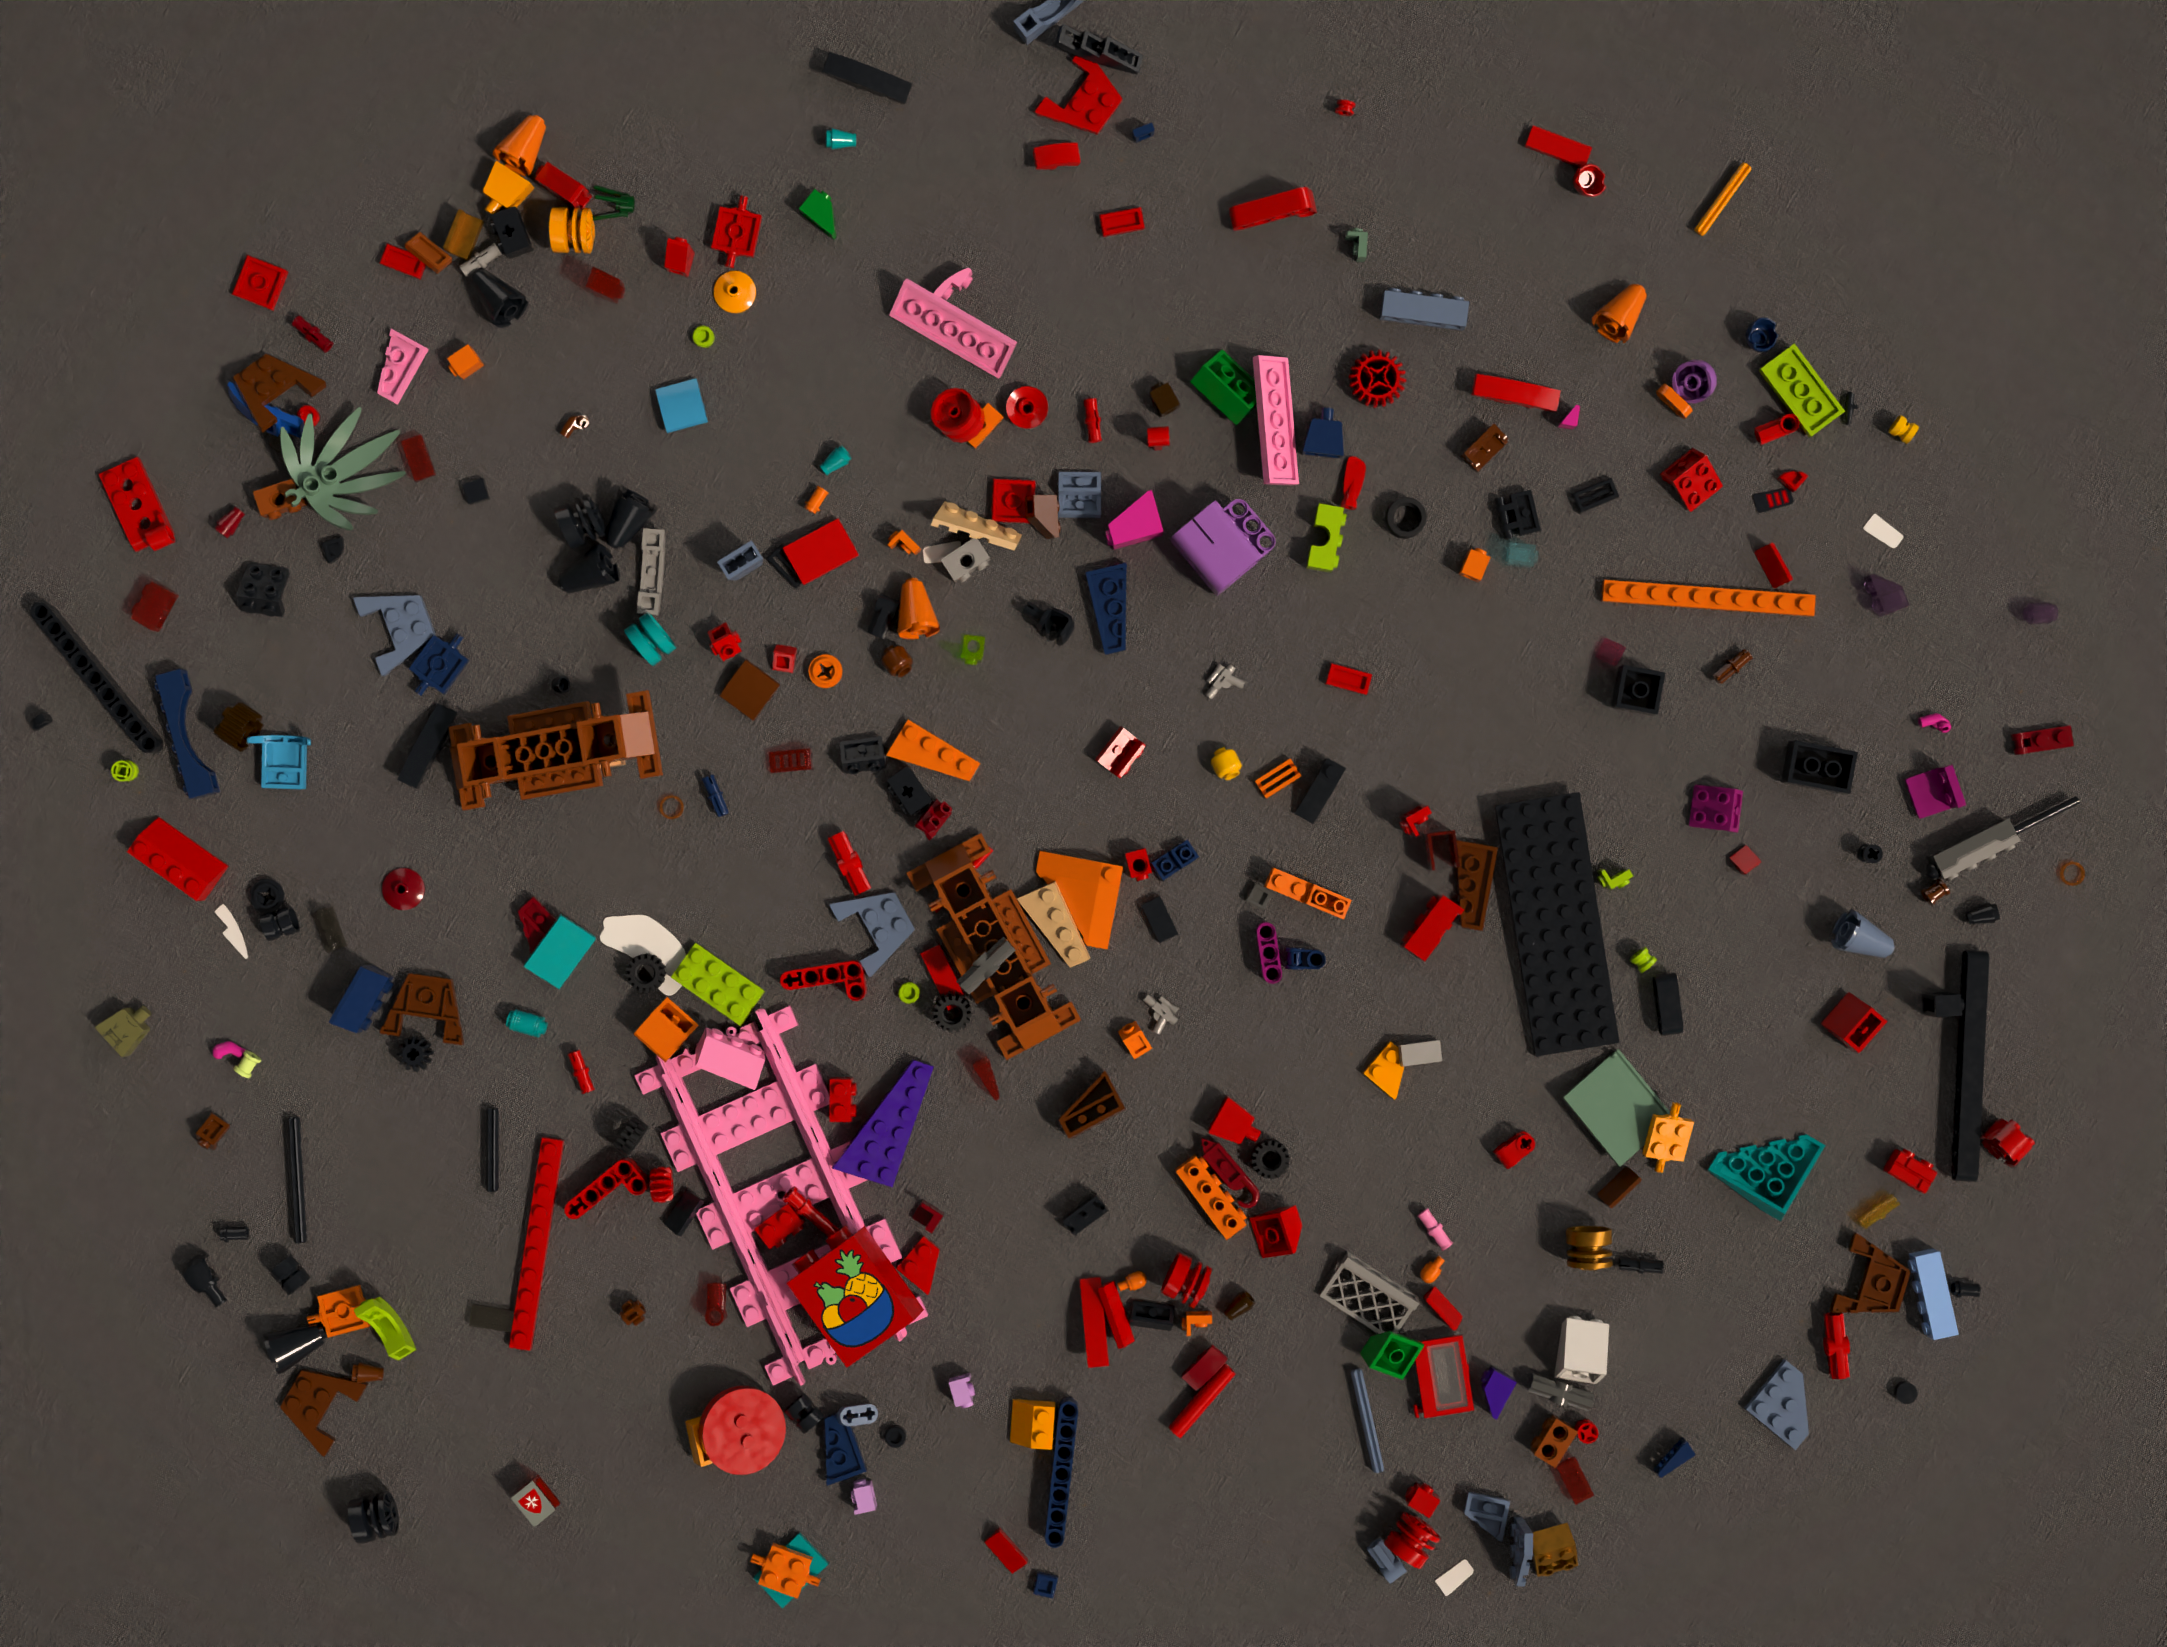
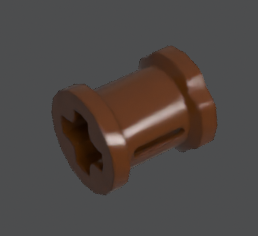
M1938 878L1931 887L1921 890V894L1925 901L1933 906L1935 901L1944 895L1948 896L1950 891L1946 884Z

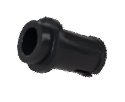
M225 1226V1228L220 1229V1239L226 1243L229 1240H248L249 1238L248 1226L231 1228Z
M1957 1280L1951 1284V1294L1957 1298L1961 1296H1980L1981 1287L1978 1283H1962Z

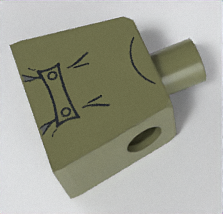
M141 1006L136 1012L131 1007L124 1008L98 1024L95 1028L121 1057L130 1056L150 1031V1027L144 1021L151 1016V1012L145 1006Z

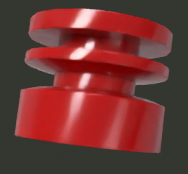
M1179 1252L1168 1270L1160 1292L1174 1299L1180 1291L1182 1292L1181 1303L1185 1304L1190 1296L1188 1305L1194 1309L1208 1288L1212 1267L1207 1265L1202 1273H1200L1202 1263L1198 1262L1194 1269L1190 1268L1192 1258Z
M1403 1512L1400 1517L1404 1522L1397 1521L1396 1523L1402 1533L1391 1531L1385 1539L1384 1545L1408 1564L1422 1569L1429 1558L1423 1548L1434 1550L1435 1545L1431 1541L1439 1543L1441 1537L1421 1518Z

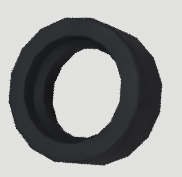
M1409 497L1400 498L1393 502L1385 516L1386 526L1391 534L1403 539L1412 538L1420 533L1427 519L1423 505L1416 499ZM1401 506H1410L1418 514V523L1411 530H1401L1394 523V513Z

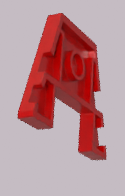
M1075 56L1072 63L1088 74L1086 80L1064 109L1048 97H1045L1035 110V114L1098 135L1123 99L1097 63Z

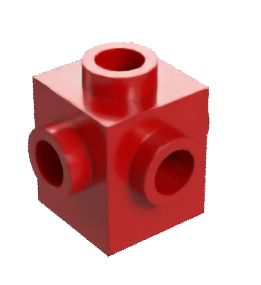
M726 622L707 632L712 642L709 644L715 656L719 654L723 661L742 652L739 645L742 641L736 630L732 632Z

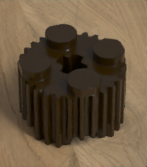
M238 702L233 708L228 706L223 711L222 717L224 719L215 727L213 732L219 739L234 749L243 752L249 746L246 744L247 738L260 735L264 727L261 723L263 716L246 704Z

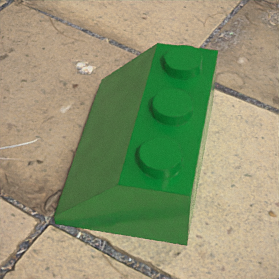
M1223 349L1204 364L1190 381L1199 392L1204 394L1235 425L1239 424L1257 406L1255 379Z

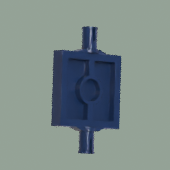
M456 633L449 643L436 635L432 636L409 668L421 680V683L414 692L422 696L428 686L436 688L442 694H446L470 661L457 649L464 637Z

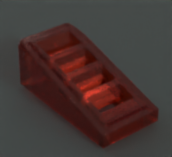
M811 748L769 752L770 773L813 770ZM796 754V767H793L792 755ZM800 754H804L805 766H801ZM784 755H788L789 767L784 765ZM775 756L780 757V768H776Z
M986 1055L973 1064V1068L993 1099L998 1100L1000 1099L999 1089L989 1057Z

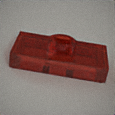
M420 434L401 441L414 480L418 482L435 476L436 472L423 435Z
M1575 1456L1557 1465L1556 1468L1575 1505L1594 1496Z

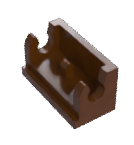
M1494 423L1461 457L1478 472L1508 443V438Z

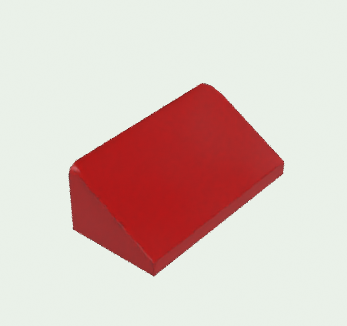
M1773 542L1754 552L1773 588L1793 580Z
M1434 1286L1423 1298L1446 1324L1455 1331L1463 1317L1438 1288Z
M1001 1528L997 1529L984 1541L1012 1574L1028 1563V1558Z

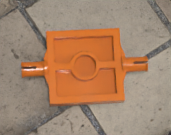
M361 1285L317 1296L319 1313L307 1316V1320H310L308 1321L309 1325L318 1322L323 1324L328 1338L371 1326L368 1322L356 1317L354 1309L366 1300L363 1296Z
M774 1542L765 1558L753 1553L750 1561L762 1566L759 1585L797 1599L806 1583L818 1587L821 1578L809 1574L812 1556Z

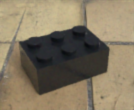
M1796 740L1788 741L1781 783L1838 794H1850L1858 752Z

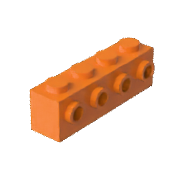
M1195 1154L1177 1167L1175 1171L1224 1238L1228 1240L1247 1226L1245 1222L1247 1216L1240 1207L1236 1210L1232 1204L1235 1201L1228 1191H1222L1219 1187L1222 1184L1215 1173L1211 1175L1207 1170L1209 1165L1202 1156L1198 1158Z

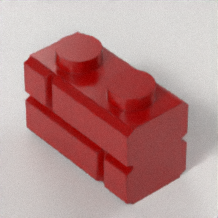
M1905 1148L1902 1151L1895 1149L1884 1166L1883 1171L1918 1192L1926 1194L1937 1175V1172L1932 1169L1934 1165L1924 1159L1919 1162L1914 1159L1915 1154Z

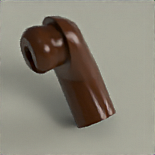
M584 415L569 417L560 434L569 439L574 430L585 429L589 426L588 418Z

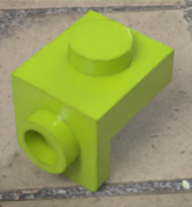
M1605 869L1597 871L1599 874L1597 877L1603 888L1607 887V889H1613L1617 886L1620 889L1630 883L1629 879L1634 877L1630 869H1624L1611 878Z

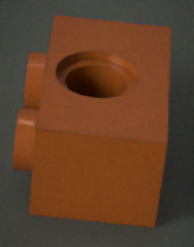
M292 479L253 491L260 515L269 518V520L280 518L282 513L288 511L289 513L298 512L307 503L304 497L299 505L292 507L291 503L296 500V497L290 495L285 498L286 491L298 489ZM283 495L284 503L278 506L277 499Z

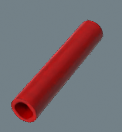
M1225 1363L1170 1424L1168 1428L1171 1432L1181 1439L1236 1375L1235 1371Z

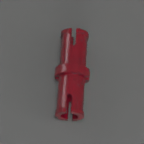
M300 315L293 320L292 326L305 335V339L308 342H313L324 353H327L332 348L334 343L325 337L317 326L313 327Z

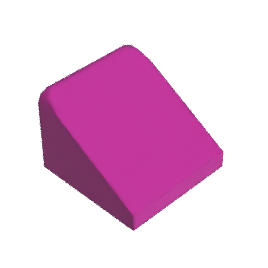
M1579 405L1571 409L1558 425L1559 428L1574 429L1577 426L1580 411Z

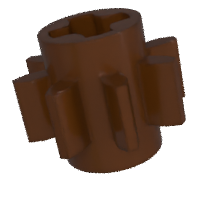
M629 1299L621 1306L623 1310L620 1312V1316L627 1325L633 1323L637 1326L644 1321L645 1317L643 1315L646 1313V1309L639 1300L633 1302Z

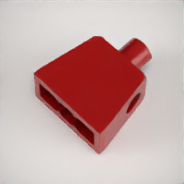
M1226 1096L1207 1130L1212 1135L1237 1144H1241L1245 1137L1256 1142L1261 1134V1130L1252 1126L1255 1117L1229 1096Z

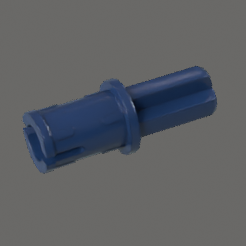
M710 775V777L707 776L701 779L709 796L707 799L711 801L717 817L727 815L729 811L722 797L723 791L720 792L715 776Z

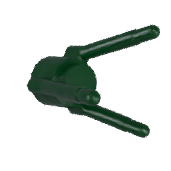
M597 185L593 186L595 190L617 196L615 198L595 195L594 198L615 202L616 210H620V212L593 216V221L628 217V213H634V196Z

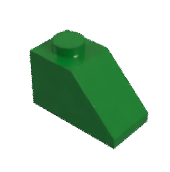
M814 189L799 210L803 216L834 240L837 236L834 209L830 201L832 198L824 191L819 193Z

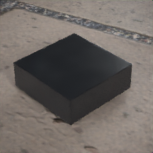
M484 478L462 484L469 505L490 499Z

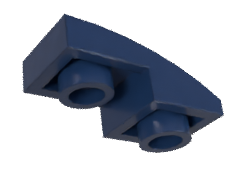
M1187 839L1150 865L1162 882L1199 858V856Z

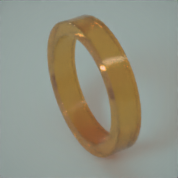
M667 796L660 803V812L668 819H676L684 811V803L677 796ZM669 798H675L681 804L680 813L674 817L667 816L663 811V804Z
M2068 862L2061 867L2060 878L2066 885L2076 886L2084 880L2085 870L2079 863ZM2071 864L2078 866L2081 871V877L2075 883H2069L2064 878V870Z

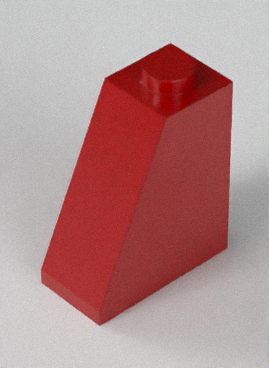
M549 162L541 165L536 172L535 180L573 209L580 208L582 212L583 208L592 198V195L584 185Z

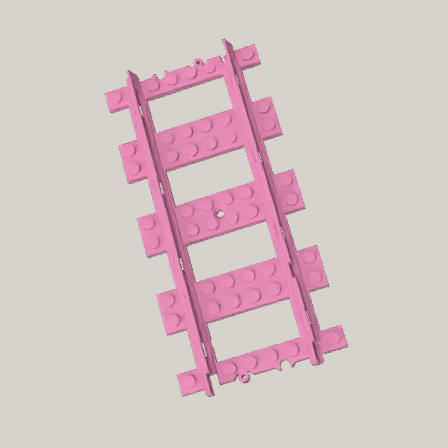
M791 1006L770 1015L767 1014L764 1008H760L755 1013L760 1020L763 1030L759 1031L756 1022H752L741 1027L739 1033H737L736 1027L731 1026L727 1028L726 1034L729 1037H738L749 1045L761 1043L777 1079L776 1082L699 1116L682 1078L701 1069L696 1067L695 1054L690 1053L688 1048L684 1049L683 1054L672 1059L669 1058L666 1062L659 1056H656L658 1065L634 1076L643 1095L663 1086L680 1125L660 1134L677 1172L697 1164L714 1202L700 1208L696 1214L712 1250L731 1241L735 1247L748 1280L732 1286L730 1291L746 1326L749 1327L765 1319L769 1323L783 1357L764 1366L772 1384L776 1385L794 1376L796 1382L802 1386L805 1383V1379L798 1366L800 1362L805 1360L808 1369L822 1364L823 1359L826 1357V1362L829 1365H833L837 1361V1355L826 1338L803 1347L786 1311L800 1304L787 1285V1282L798 1274L792 1264L803 1255L768 1270L752 1232L755 1231L754 1229L788 1203H784L778 1197V1193L783 1191L786 1194L793 1186H796L798 1188L797 1191L805 1198H809L812 1205L830 1197L842 1226L846 1225L851 1233L854 1234L864 1227L865 1223L849 1188L865 1182L867 1179L832 1169L834 1163L838 1161L851 1141L831 1149L814 1112L829 1105L830 1093L818 1066L814 1064L797 1072L784 1045L780 1033L799 1025ZM773 1044H775V1046H776V1048H777V1050H778L779 1055H780L781 1058H779V1056H778V1054H777V1051H776V1049H775V1047H774ZM675 1088L678 1089V1092H679V1094H680V1096H681V1098H682V1101H683L682 1103H681V1100H680V1098H679V1096H678L677 1091H676ZM795 1120L812 1158L734 1193L717 1154ZM811 1127L813 1128V1131H814V1133H815V1135H816V1137H817V1139H818V1142H817L816 1139H815V1136H814V1134H813V1132H812V1130H811ZM713 1171H714L715 1174H716V1177H717V1179H718V1181H719V1183H720V1186L718 1185V1183H717V1181H716V1179H715V1176H714V1174H713ZM846 1205H847V1207H848V1209H849V1211H850V1213H851L853 1219H851V1217H850V1215H849V1212H848V1210H847V1208H846ZM886 1218L865 1226L891 1263L903 1257ZM826 1244L814 1251L820 1258L829 1252L831 1248ZM748 1249H749V1251H750V1253H751V1255H752V1257H753V1260H754V1262H755L754 1264H753V1261H752V1259H751V1257H750V1255H749V1253H748ZM920 1295L916 1299L924 1308V1311L911 1323L928 1316ZM904 1327L893 1335L899 1342L907 1335L906 1328ZM785 1333H787V1336L791 1342L792 1347L790 1346Z

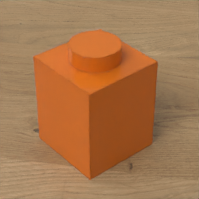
M468 344L447 358L450 362L448 366L455 377L458 375L462 379L467 378L484 366L477 353Z
M1470 549L1458 575L1477 583L1480 582L1491 557L1487 556V552L1482 549Z

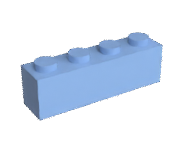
M1931 1248L1909 1253L1908 1267L1911 1273H1913L1915 1280L1912 1281L1914 1292L1918 1294L1919 1302H1917V1308L1923 1316L1922 1330L1924 1334L1932 1340L1959 1335L1940 1251Z

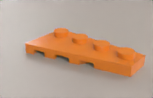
M907 720L886 756L966 781L972 779L981 764L910 720Z

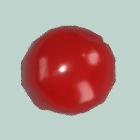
M1594 164L1582 165L1574 174V187L1578 194L1585 197L1598 196L1606 189L1604 184L1605 174Z

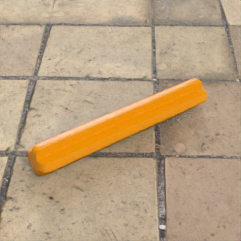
M1743 162L1695 227L1696 233L1703 236L1711 227L1751 171V167L1747 163Z

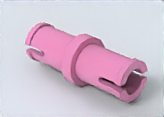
M1428 1208L1417 1215L1428 1230L1427 1234L1434 1238L1442 1251L1453 1244L1442 1229L1443 1225L1441 1223L1438 1224Z

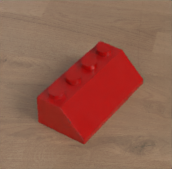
M158 817L143 830L127 851L196 901H204L229 867V865L161 817Z

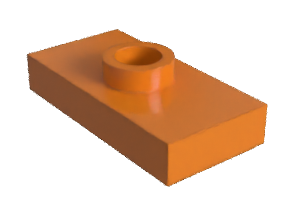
M989 403L983 408L985 421L982 430L976 437L967 441L975 449L1004 419Z

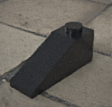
M1326 758L1297 808L1295 815L1314 824L1346 768Z

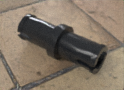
M1620 1256L1619 1270L1638 1271V1274H1643L1644 1272L1663 1274V1260L1644 1259V1257L1637 1259Z

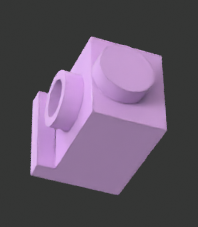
M970 1373L949 1379L955 1407L967 1408L974 1405L972 1401V1396L975 1395L974 1386L972 1383H968L971 1379Z
M859 1479L854 1481V1491H851L853 1504L857 1503L854 1514L876 1510L877 1502L872 1480Z

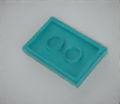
M560 914L524 963V967L560 989L596 940V936Z
M800 1532L785 1546L813 1557L810 1564V1575L817 1576L829 1564ZM762 1569L753 1577L757 1583L760 1580ZM761 1586L781 1608H784L794 1598Z

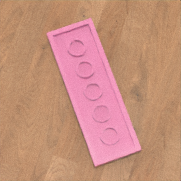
M909 279L903 282L889 314L892 318L998 379L1002 376L1017 344L1015 340Z
M1254 356L1253 369L1264 484L1297 485L1299 484L1288 358Z

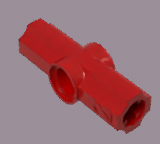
M845 831L828 838L837 858L838 867L843 876H846L854 895L856 896L871 889L872 887L862 869L863 864L857 852L853 850Z
M1827 1312L1823 1314L1826 1335L1823 1339L1825 1354L1828 1356L1830 1378L1846 1379L1850 1377L1848 1363L1850 1343L1845 1334L1844 1314Z

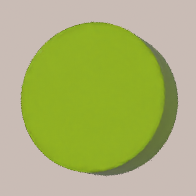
M699 326L694 330L693 341L698 347L708 348L713 344L715 336L709 327Z
M906 982L899 988V998L904 1003H914L920 996V989L915 983Z

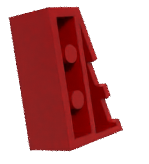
M1438 894L1436 897L1433 895L1426 904L1428 907L1424 914L1420 913L1414 921V924H1416L1412 932L1408 930L1402 938L1404 942L1402 947L1422 961L1427 960L1440 943L1444 933L1450 930L1453 926L1452 922L1458 913L1461 915L1464 911L1463 908L1444 895Z

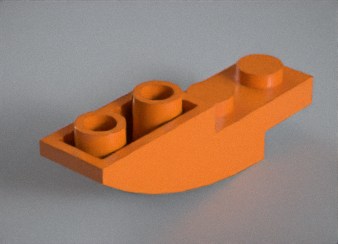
M1273 867L1264 885L1268 889L1341 919L1345 918L1352 901Z

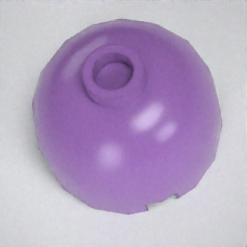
M1690 360L1681 364L1672 377L1674 391L1687 403L1696 404L1704 401L1714 392L1717 385V376L1714 369L1703 360Z

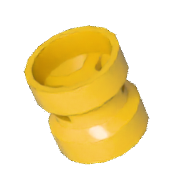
M1899 415L1891 425L1888 433L1893 436L1898 435L1902 442L1908 444L1915 436L1919 426L1915 423L1907 422L1904 416Z

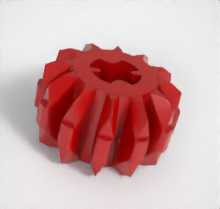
M663 1166L651 1169L649 1178L653 1202L664 1203L671 1201L674 1197L671 1168Z

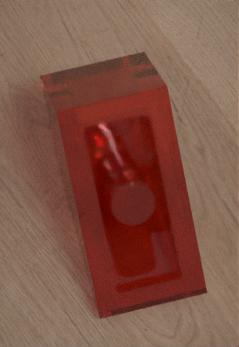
M592 268L586 288L593 296L618 304L619 299H622L625 294L624 283L598 268Z

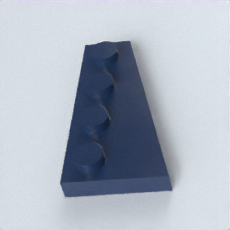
M1127 563L1085 572L1104 654L1108 655L1125 651Z

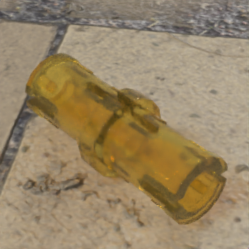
M1890 1194L1879 1204H1873L1871 1206L1872 1209L1858 1217L1857 1220L1861 1222L1860 1225L1866 1230L1879 1219L1883 1220L1886 1218L1885 1215L1897 1206H1900V1203L1893 1194Z

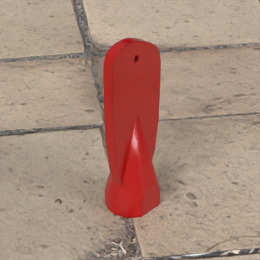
M1354 456L1349 457L1347 460L1343 482L1344 498L1341 502V507L1349 510H1356L1357 508L1356 499L1362 489L1366 472L1365 463Z

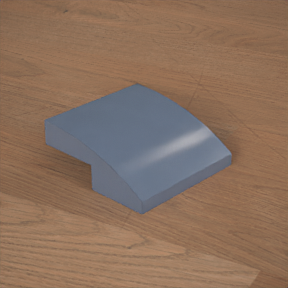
M1059 472L1058 502L1060 507L1058 518H1101V472Z

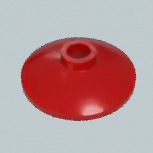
M1023 386L1017 388L1010 394L1006 403L1008 418L1014 425L1023 429L1039 426L1048 414V401L1045 395L1035 387ZM1024 406H1031V411L1025 412L1023 410Z

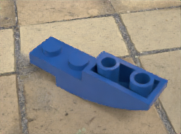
M229 381L227 386L231 400L245 417L258 426L236 385ZM269 403L264 406L277 417V423L268 428L267 432L278 437L281 427H284L287 433L301 438L304 420L296 415L282 412L277 407H270Z

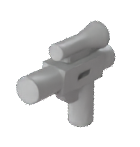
M1218 663L1214 672L1207 680L1210 684L1213 681L1215 682L1205 695L1212 700L1221 687L1227 689L1234 685L1242 689L1245 681L1231 675L1236 669L1231 664H1228L1225 668Z
M1149 994L1143 999L1155 1011L1153 1016L1157 1023L1152 1030L1153 1032L1160 1035L1167 1021L1172 1025L1177 1022L1178 1018L1174 1014L1179 1008L1172 1005L1164 997L1161 996L1159 998L1161 1004Z

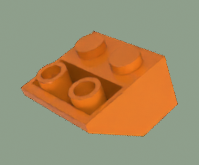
M667 997L636 1030L634 1035L666 1062L688 1040L699 1025Z

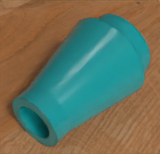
M833 128L826 130L827 148L834 150L851 146L856 147V134Z
M842 445L838 448L835 447L820 465V468L826 475H829L831 472L849 464L852 457Z

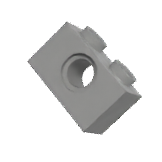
M973 538L940 560L954 582L959 581L963 583L971 577L970 573L977 569L979 572L989 565L990 557L979 540ZM965 556L973 559L969 567L961 565V559Z

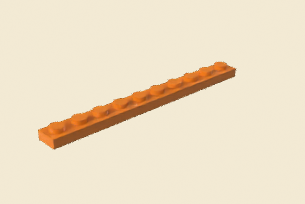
M1603 580L1601 602L1813 617L1815 614L1816 595Z

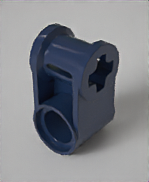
M1286 947L1285 951L1288 953L1285 969H1320L1325 965L1326 957L1320 950ZM1315 953L1322 956V962L1319 965H1313L1310 962V957ZM1294 954H1296V962H1295V963H1294Z

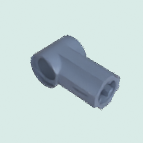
M1382 1538L1376 1539L1367 1547L1369 1554L1379 1565L1381 1573L1390 1584L1407 1572L1400 1559L1394 1556L1384 1545Z

